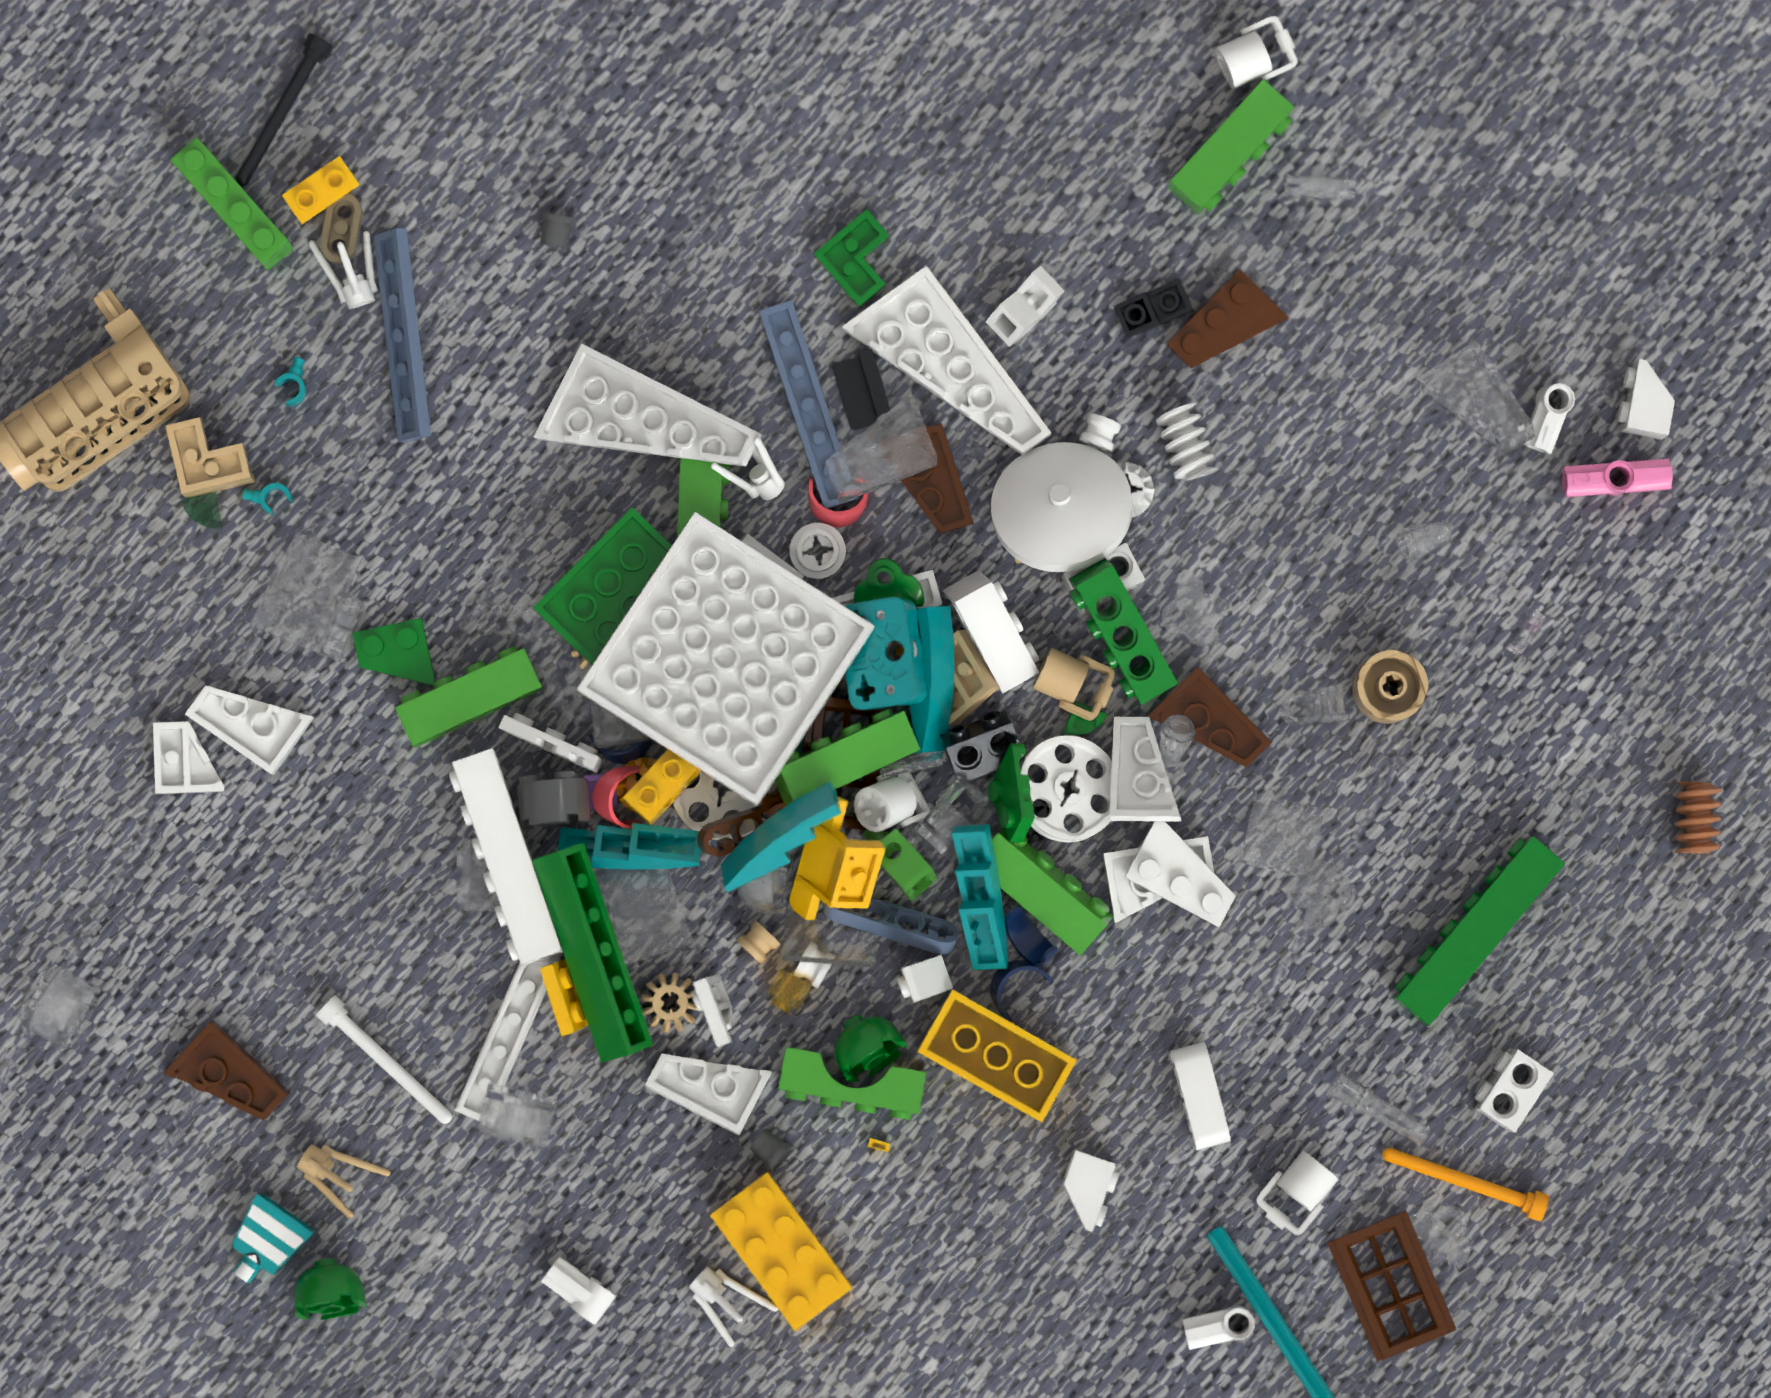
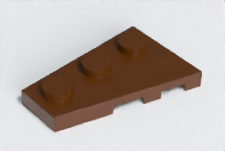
M1238 269L1165 345L1191 369L1285 321L1289 317L1241 269Z
M942 423L875 444L941 535L974 524Z
M1199 667L1147 716L1245 767H1248L1272 743Z
M214 1020L205 1026L163 1073L174 1079L178 1078L189 1083L197 1090L225 1100V1103L262 1120L268 1119L291 1093Z

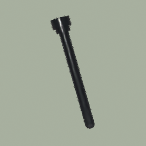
M309 33L303 43L305 48L302 52L305 56L236 175L235 180L240 186H246L251 180L316 63H321L323 58L327 59L334 48L322 38Z

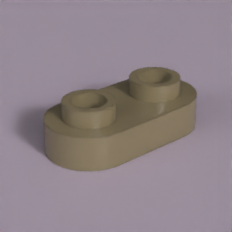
M346 194L326 208L320 248L325 258L334 264H343L340 253L333 251V246L336 242L342 241L345 243V249L350 260L353 259L357 251L363 209L357 198L351 194ZM344 207H348L352 211L350 217L346 219L339 217V211Z

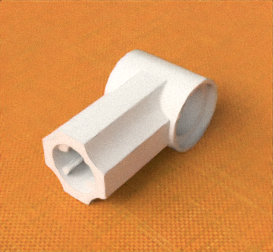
M1561 383L1543 386L1537 392L1536 406L1521 444L1539 452L1552 453L1566 414L1572 409L1575 402L1572 389L1566 384ZM1553 390L1559 392L1562 399L1561 405L1557 409L1551 407L1548 400Z
M562 1257L556 1260L541 1281L571 1304L570 1307L594 1325L597 1324L617 1297L608 1287L606 1289L602 1287L600 1281L593 1277H587Z
M1233 1305L1227 1309L1182 1319L1189 1350L1230 1340L1246 1339L1253 1333L1255 1321L1251 1312L1241 1305ZM1235 1313L1244 1314L1248 1318L1247 1327L1240 1332H1235L1228 1327L1229 1318Z

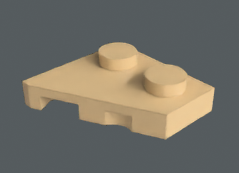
M957 630L953 634L954 691L949 727L958 725L1000 688L966 630Z

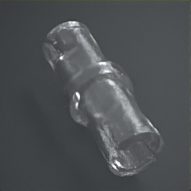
M1318 173L1317 177L1286 174L1285 184H1299L1300 187H1285V197H1314L1316 201L1322 202L1323 198L1355 201L1356 191L1341 190V187L1356 188V178L1325 177V173Z

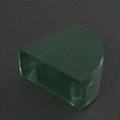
M216 493L181 499L184 510L196 523L210 529H223L218 495Z

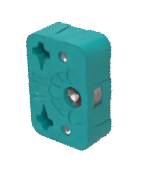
M889 597L845 605L844 607L862 618L865 616L866 621L874 625V630L846 671L848 695L851 705L860 710H880L887 707L921 703L927 696V684L923 668L917 608L914 602L905 598ZM899 646H903L904 653L900 657L896 656L895 650ZM874 687L875 693L871 694L870 697L867 696V690Z

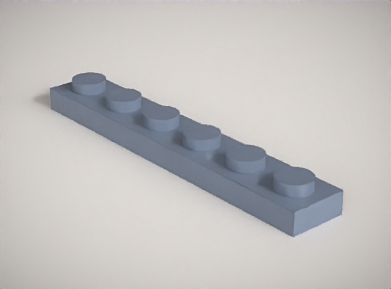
M394 228L374 235L397 438L398 442H412L431 436L430 417L427 405L407 229Z
M790 300L759 310L823 507L832 509L857 501L858 497L793 301Z

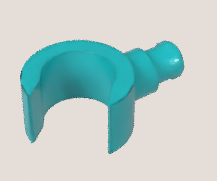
M299 357L293 358V364L290 366L288 373L279 376L274 383L276 387L283 385L287 381H296L299 384L300 391L298 395L285 403L289 407L301 404L307 394L306 384L301 379L305 360Z
M280 483L268 484L262 490H249L246 488L243 490V500H251L253 503L261 504L262 508L273 516L275 515L267 504V497L270 492L281 490L293 503L292 493L289 492L290 490Z

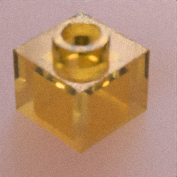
M781 969L768 994L773 996L771 1004L789 1014L792 1008L797 1011L800 1010L813 986Z

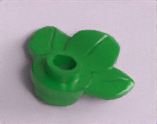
M880 558L874 561L868 569L867 578L857 585L854 592L855 603L898 597L913 601L916 607L923 606L925 596L919 581L914 576L904 574L899 564L889 558ZM883 571L890 574L891 580L883 582L879 579L878 574Z

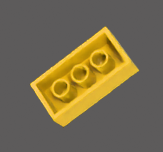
M953 989L950 991L917 1050L918 1053L1040 1122H1043L1077 1061Z
M768 1171L710 1214L713 1221L794 1331L798 1330L853 1288L852 1284Z

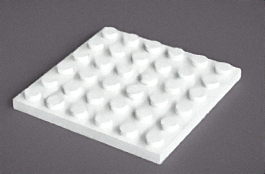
M695 512L577 690L758 806L874 630V625Z

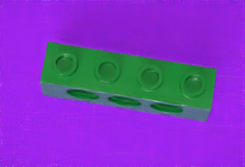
M1106 558L1069 578L1074 588L1069 594L1079 610L1085 608L1090 619L1085 623L1095 640L1101 637L1107 649L1103 650L1102 654L1112 670L1118 667L1123 676L1118 682L1128 699L1134 696L1143 705L1178 684L1114 566ZM1104 596H1110V606L1106 610L1098 611L1096 605L1099 599ZM1120 626H1127L1126 636L1121 640H1113L1114 631ZM1136 656H1144L1142 666L1138 669L1130 670L1131 660Z

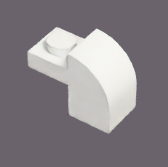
M1040 266L1031 273L1016 292L996 308L985 322L1010 347L1057 304L1056 301L1065 291Z

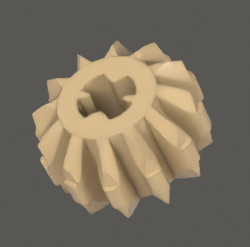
M673 973L671 985H668L665 975L660 974L658 979L662 986L661 988H658L652 982H648L646 985L648 989L655 993L654 996L641 995L642 1001L652 1002L653 1005L643 1009L642 1013L643 1015H649L653 1012L657 1014L650 1022L652 1027L658 1025L661 1018L664 1019L663 1032L668 1033L670 1030L671 1020H674L676 1029L679 1032L683 1031L684 1028L680 1018L684 1017L689 1023L693 1024L695 1018L688 1014L687 1010L689 1008L699 1011L695 1003H689V999L693 998L692 991L688 994L685 992L691 985L692 980L687 978L679 987L677 986L679 974ZM672 992L679 996L677 1004L680 1007L676 1012L670 1009V1013L663 1009L665 1002L662 998L666 993L672 996Z

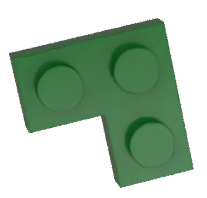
M867 209L814 253L816 260L858 308H861L886 286L885 282L866 262L865 258L883 244L890 235Z

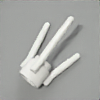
M368 231L363 232L366 280H364L363 274L355 276L344 244L342 242L337 244L348 277L343 280L345 287L342 286L313 240L308 243L336 289L341 303L346 302L349 309L375 301L373 293L378 291L374 280L372 249Z
M760 437L754 438L757 448H755L752 456L758 465L749 473L750 484L719 464L712 463L711 467L713 470L744 489L752 499L760 495L763 500H771L777 497L784 489L785 481L778 474Z
M707 1267L691 1283L689 1288L695 1293L692 1298L702 1306L728 1346L732 1347L735 1343L708 1301L711 1304L716 1301L738 1323L743 1321V1317L721 1296L726 1290L722 1283L773 1312L779 1310L774 1303L731 1279L720 1268L714 1272L711 1268Z

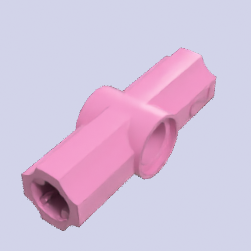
M1669 459L1631 462L1618 460L1612 463L1565 466L1562 468V488L1565 498L1606 494L1617 496L1622 493L1672 489L1673 475ZM1611 470H1618L1624 475L1625 482L1622 487L1611 483L1609 478Z

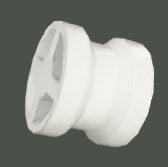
M1089 413L1086 420L1088 424L1087 430L1081 433L1079 441L1090 447L1111 453L1114 446L1112 439L1115 434L1119 433L1121 425L1104 416Z
M811 944L793 975L798 978L805 977L809 979L811 985L818 989L835 958L831 955L824 956L818 953L817 947Z

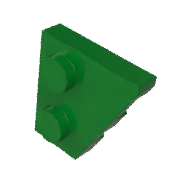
M422 618L352 633L360 668L433 686L432 684L436 682Z
M1015 743L1010 744L993 780L989 783L987 791L988 797L993 802L999 816L1000 825L1004 828L1009 842H1023L1035 816L1033 802L1030 797L1029 775H1021L1019 761L1026 754L1024 744Z

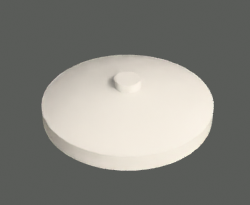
M1069 442L1042 445L1031 449L1024 455H1020L1000 475L991 499L993 526L1003 547L1020 562L1049 572H1069L1083 569L1107 557L1125 537L1133 512L1131 489L1124 472L1118 464L1108 455L1093 447Z

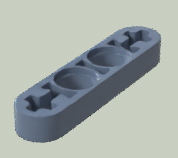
M871 897L868 908H856L859 909L858 912L854 911L855 908H830L825 903L823 904L824 915L834 922L935 954L944 955L952 952L958 938L956 926L947 920ZM870 911L878 913L882 919H871L865 913ZM899 923H910L916 929L911 931L903 929Z

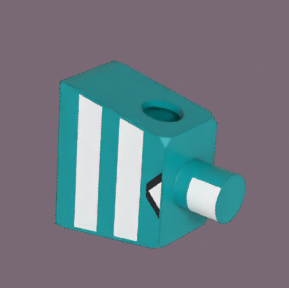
M262 1192L258 1193L254 1197L232 1243V1247L244 1255L233 1270V1273L247 1283L253 1281L261 1268L272 1275L276 1274L317 1231Z

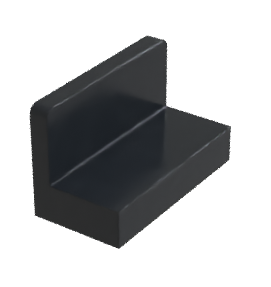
M872 348L858 352V357L832 365L851 430L855 431L892 419Z

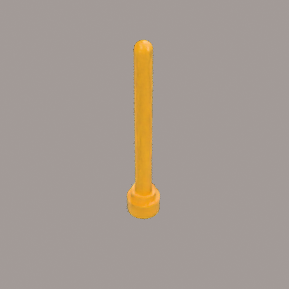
M1385 1148L1382 1152V1157L1387 1162L1520 1207L1521 1212L1527 1213V1218L1541 1222L1549 1202L1548 1194L1536 1190L1534 1193L1527 1191L1526 1194L1393 1148Z

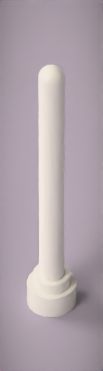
M334 995L316 1014V1017L325 1025L328 1023L332 1027L337 1025L443 1124L449 1123L452 1119L451 1112L346 1015L348 1013L344 1008L346 1004Z

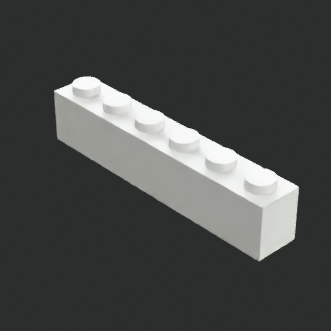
M492 748L452 762L455 771L449 772V776L455 792L462 791L466 804L460 806L466 825L473 824L477 838L472 839L477 858L478 860L485 858L489 871L483 873L489 893H497L500 905L495 907V911L501 927L507 925L512 939L506 940L512 960L519 959L520 964L524 966L563 952L495 750Z

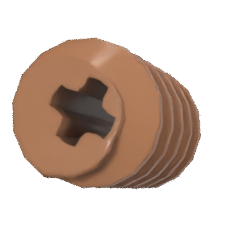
M1677 782V785L1685 787L1686 790L1676 793V798L1686 802V804L1676 807V813L1684 815L1686 818L1677 821L1676 827L1686 830V832L1675 836V841L1685 844V847L1675 850V853L1710 854V852L1720 849V844L1710 841V838L1720 835L1721 831L1710 825L1721 820V816L1711 813V809L1721 806L1720 801L1711 798V795L1720 793L1721 788L1705 782Z

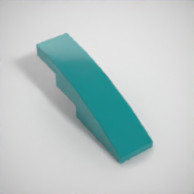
M950 606L917 609L922 642L923 668L927 684L926 698L921 703L909 705L913 733L921 749L916 752L917 754L945 751L940 735L947 733L949 729L954 691V637Z
M829 781L796 799L768 818L742 840L720 864L724 888L727 892L790 863V850L816 838L814 826L841 814L837 791L832 783Z
M633 823L632 829L597 825L596 831L561 827L558 850L584 842L592 868L636 870L699 866L701 849L697 843L699 831Z
M989 824L955 826L952 831V838L959 863L955 873L962 899L959 913L973 970L1007 969L1008 954L1002 894Z

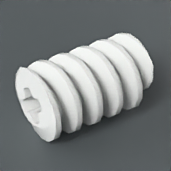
M1197 403L1169 410L1156 420L1158 426H1168L1161 432L1160 436L1162 439L1172 440L1165 446V451L1177 453L1169 460L1170 465L1181 466V468L1174 472V478L1186 479V481L1219 470L1218 467H1207L1206 463L1214 458V454H1204L1202 452L1210 444L1209 440H1198V436L1206 431L1205 427H1194L1193 423L1201 418V415L1189 414V410Z

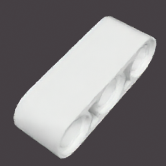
M1205 1042L1170 1050L1171 1061L1175 1064L1173 1069L1181 1098L1184 1099L1183 1107L1189 1130L1193 1133L1192 1141L1195 1150L1230 1142L1229 1129Z

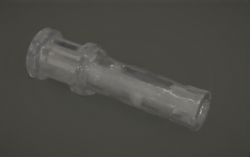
M1342 1069L1338 1071L1327 1089L1326 1097L1329 1099L1335 1097L1352 1107L1351 1111L1355 1114L1361 1115L1364 1112L1388 1128L1415 1142L1418 1146L1424 1143L1429 1135L1431 1126L1425 1125L1401 1109L1374 1094L1375 1090L1370 1085L1366 1084L1363 1086L1347 1077L1346 1071Z

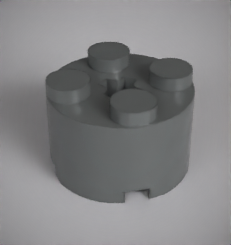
M562 771L553 773L554 779L548 777L540 778V775L519 777L520 784L517 785L520 828L534 829L533 825L542 824L544 829L582 825V822L590 823L591 811L588 779L584 778V774H575V771Z

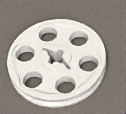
M1057 736L1043 741L1029 751L1025 756V760H1022L1020 763L1021 775H1028V768L1034 764L1039 765L1044 770L1045 778L1042 783H1035L1030 780V797L1032 802L1036 799H1041L1049 806V814L1046 818H1040L1034 814L1035 819L1031 827L1036 832L1058 842H1078L1097 834L1111 821L1109 811L1112 760L1099 746L1077 736ZM1058 745H1064L1070 749L1072 758L1069 763L1064 764L1056 759L1055 749ZM1095 760L1101 764L1103 774L1099 779H1094L1088 775L1086 771L1088 761ZM1072 778L1071 789L1075 793L1070 794L1064 799L1065 789L1060 784L1063 785ZM1093 795H1101L1107 801L1105 813L1100 814L1092 809L1090 801ZM1072 814L1079 819L1081 825L1077 833H1070L1065 829L1063 822L1066 815Z
M703 771L699 774L698 784L693 788H686L673 802L682 821L695 831H700L706 824L724 818L726 813L730 811L742 812L756 807V805L734 791H726L725 796L722 797L721 805L718 807L720 797L718 789L714 788V783L719 782ZM775 780L768 789V793H772L777 788ZM700 802L708 806L709 816L705 821L695 822L689 817V809L694 803ZM744 820L743 825L739 829L742 837L754 831L755 824L753 820ZM713 832V839L719 840L725 837L733 839L730 833L727 835H719Z

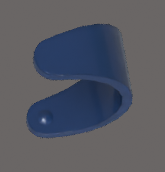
M592 733L588 735L604 758L615 764L622 765L627 764L631 760L635 761L638 758L644 757L652 743V739L642 733L639 740L630 748L622 751H610L601 747Z
M1019 905L1014 906L1007 913L1005 918L1007 935L1014 948L1028 963L1035 967H1041L1059 952V949L1053 946L1036 928Z
M1024 960L1008 962L1007 969H998L991 980L990 991L993 1003L1009 1022L1013 1020L1003 1009L1001 1003L1002 988L1009 977L1023 970H1033L1041 973L1043 978L1050 984L1054 982L1040 967H1035Z

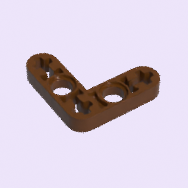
M778 787L772 793H766L758 806L703 826L697 836L699 848L704 853L715 857L732 853L742 840L745 839L739 832L740 824L744 820H753L755 829H757L764 823L762 818L768 819L776 814L777 810L780 811L786 807ZM713 832L719 835L730 833L733 838L725 837L717 841L718 847L709 844V841L713 839Z

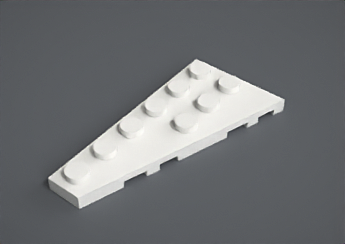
M927 266L842 326L843 331L869 349L872 348L873 352L1021 455L1026 454L1051 435V431Z
M581 344L534 438L551 442L746 466L756 448L754 438H761L762 434Z

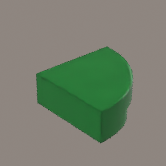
M1074 701V705L1091 712L1093 707ZM1100 711L1092 721L1070 713L1062 734L1067 736L1089 734L1103 723L1108 713Z

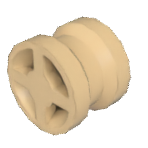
M756 920L751 924V930L746 935H740L736 940L760 964L766 960V954L771 949H776L780 945Z

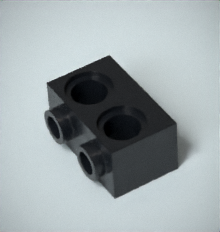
M1006 710L986 713L978 721L967 725L958 724L952 726L947 730V733L940 735L951 769L959 784L998 770L1010 744H1020L1013 723ZM1005 733L1001 741L996 743L990 742L994 735ZM972 746L969 753L957 755L962 747ZM1024 755L1021 757L1020 761L1025 760Z

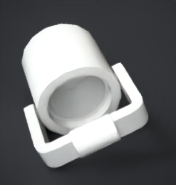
M1270 16L1240 30L1242 36L1215 48L1218 64L1232 89H1236L1260 77L1262 80L1267 81L1293 69L1297 65V58L1293 51L1295 49L1294 43L1288 30L1283 29L1280 20L1276 16ZM1270 23L1276 33L1274 35L1282 53H1285L1289 62L1288 65L1272 71V64L1266 47L1255 31Z
M900 766L876 777L878 783L861 789L854 801V811L857 819L863 827L874 832L885 830L898 823L904 828L930 814V809L916 781L905 766ZM916 810L918 815L911 817Z
M1302 1150L1284 1174L1278 1171L1258 1195L1257 1204L1267 1212L1265 1217L1281 1230L1287 1228L1294 1235L1299 1236L1305 1232L1321 1212L1324 1206L1320 1202L1339 1179L1316 1159ZM1276 1184L1311 1212L1300 1228L1290 1222L1291 1219L1275 1206L1271 1207L1264 1201V1198Z

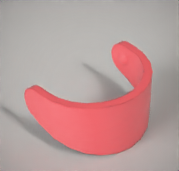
M809 478V505L814 516L820 522L835 528L845 527L857 521L863 514L868 500L869 483L865 482L863 498L855 507L845 511H833L823 507L815 499L813 494V478Z
M639 766L614 768L606 772L597 781L593 790L592 801L597 814L602 819L626 829H632L633 823L643 824L642 820L619 821L612 807V799L617 785L625 777L639 773Z

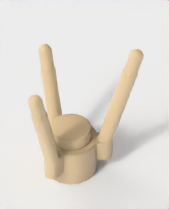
M314 1144L310 1145L301 1157L297 1168L305 1173L303 1178L313 1183L349 1219L353 1218V1213L321 1181L328 1178L347 1192L353 1190L350 1184L331 1171L335 1162L330 1160V1158L384 1176H390L391 1174L390 1170L335 1151L326 1144L321 1149Z

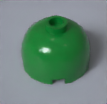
M857 1015L843 1024L844 1030L837 1038L834 1053L837 1064L848 1082L860 1081L857 1077L858 1074L870 1070L868 1076H873L894 1063L902 1055L898 1049L900 1047L906 1049L908 1045L891 1021L884 1017L868 1016L862 1018L861 1015Z
M336 1259L316 1261L315 1267L306 1270L299 1277L294 1288L293 1302L295 1315L297 1318L310 1320V1313L324 1314L321 1320L350 1316L359 1312V1305L363 1308L367 1306L365 1290L360 1277L352 1268L337 1264Z

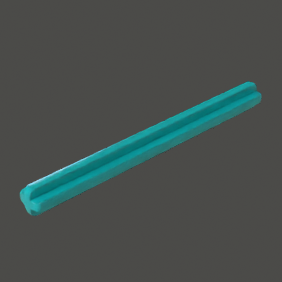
M1217 1226L1207 1234L1208 1240L1312 1398H1335L1224 1227Z

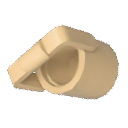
M1051 647L1041 664L1039 674H1037L1032 689L1060 701L1058 705L1060 708L1085 720L1092 721L1097 717L1100 709L1105 708L1113 691L1111 684L1115 672L1111 667L1084 655H1080L1076 659ZM1089 668L1106 675L1104 682L1100 683L1092 702L1094 705L1091 712L1073 704Z

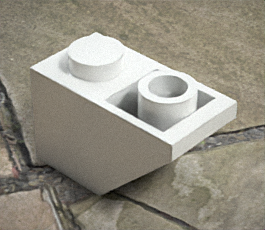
M1638 359L1633 364V367H1627L1623 383L1624 388H1629L1627 401H1621L1617 421L1623 422L1621 432L1662 440L1669 435L1675 400L1647 360Z
M942 955L902 968L903 976L897 978L903 998L910 996L912 1003L953 989Z
M1074 1149L1062 1184L1084 1229L1093 1232L1095 1225L1101 1227L1108 1207L1102 1204L1106 1192L1113 1193L1119 1173L1114 1171L1116 1164Z

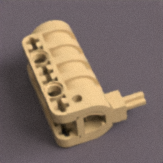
M111 288L99 292L93 301L109 322L104 327L115 343L0 421V462L24 491L38 482L43 483L48 489L55 492L67 490L178 414L189 404L190 392L186 384L131 308L127 311L125 310ZM168 388L172 391L170 394L166 391ZM154 398L158 403H153L151 399ZM180 398V401L175 404L174 402ZM145 406L144 412L135 417L136 411L140 407ZM166 409L167 411L161 415L160 411ZM154 415L153 420L149 424L141 425L144 421H146ZM124 418L125 420H127L128 424L123 422L122 419ZM137 429L138 431L132 435L131 431ZM94 438L99 442L98 444L93 441ZM86 446L85 452L77 457L79 449ZM107 448L109 451L103 455L102 451ZM96 455L92 463L88 465H82L83 463H85L90 458ZM76 468L79 469V472L74 474L73 471L76 470ZM61 479H64L62 483H57Z

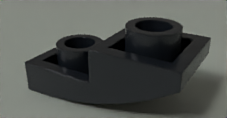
M1180 278L1148 293L1143 292L1113 306L1127 338L1142 334L1194 312V308Z

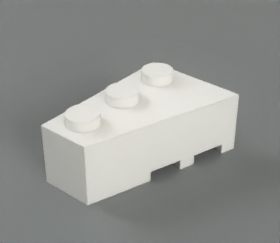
M978 570L942 590L946 598L952 602L960 617L958 619L962 627L966 629L1002 693L1039 674L1035 665L1039 661V657L1030 642L1024 644L1019 632L1024 630L1015 612L1009 614L1003 602L1008 600L998 581L992 583L990 579Z

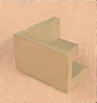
M200 417L165 425L181 494L187 499L256 482L255 476L250 471L243 443L209 451L203 422Z

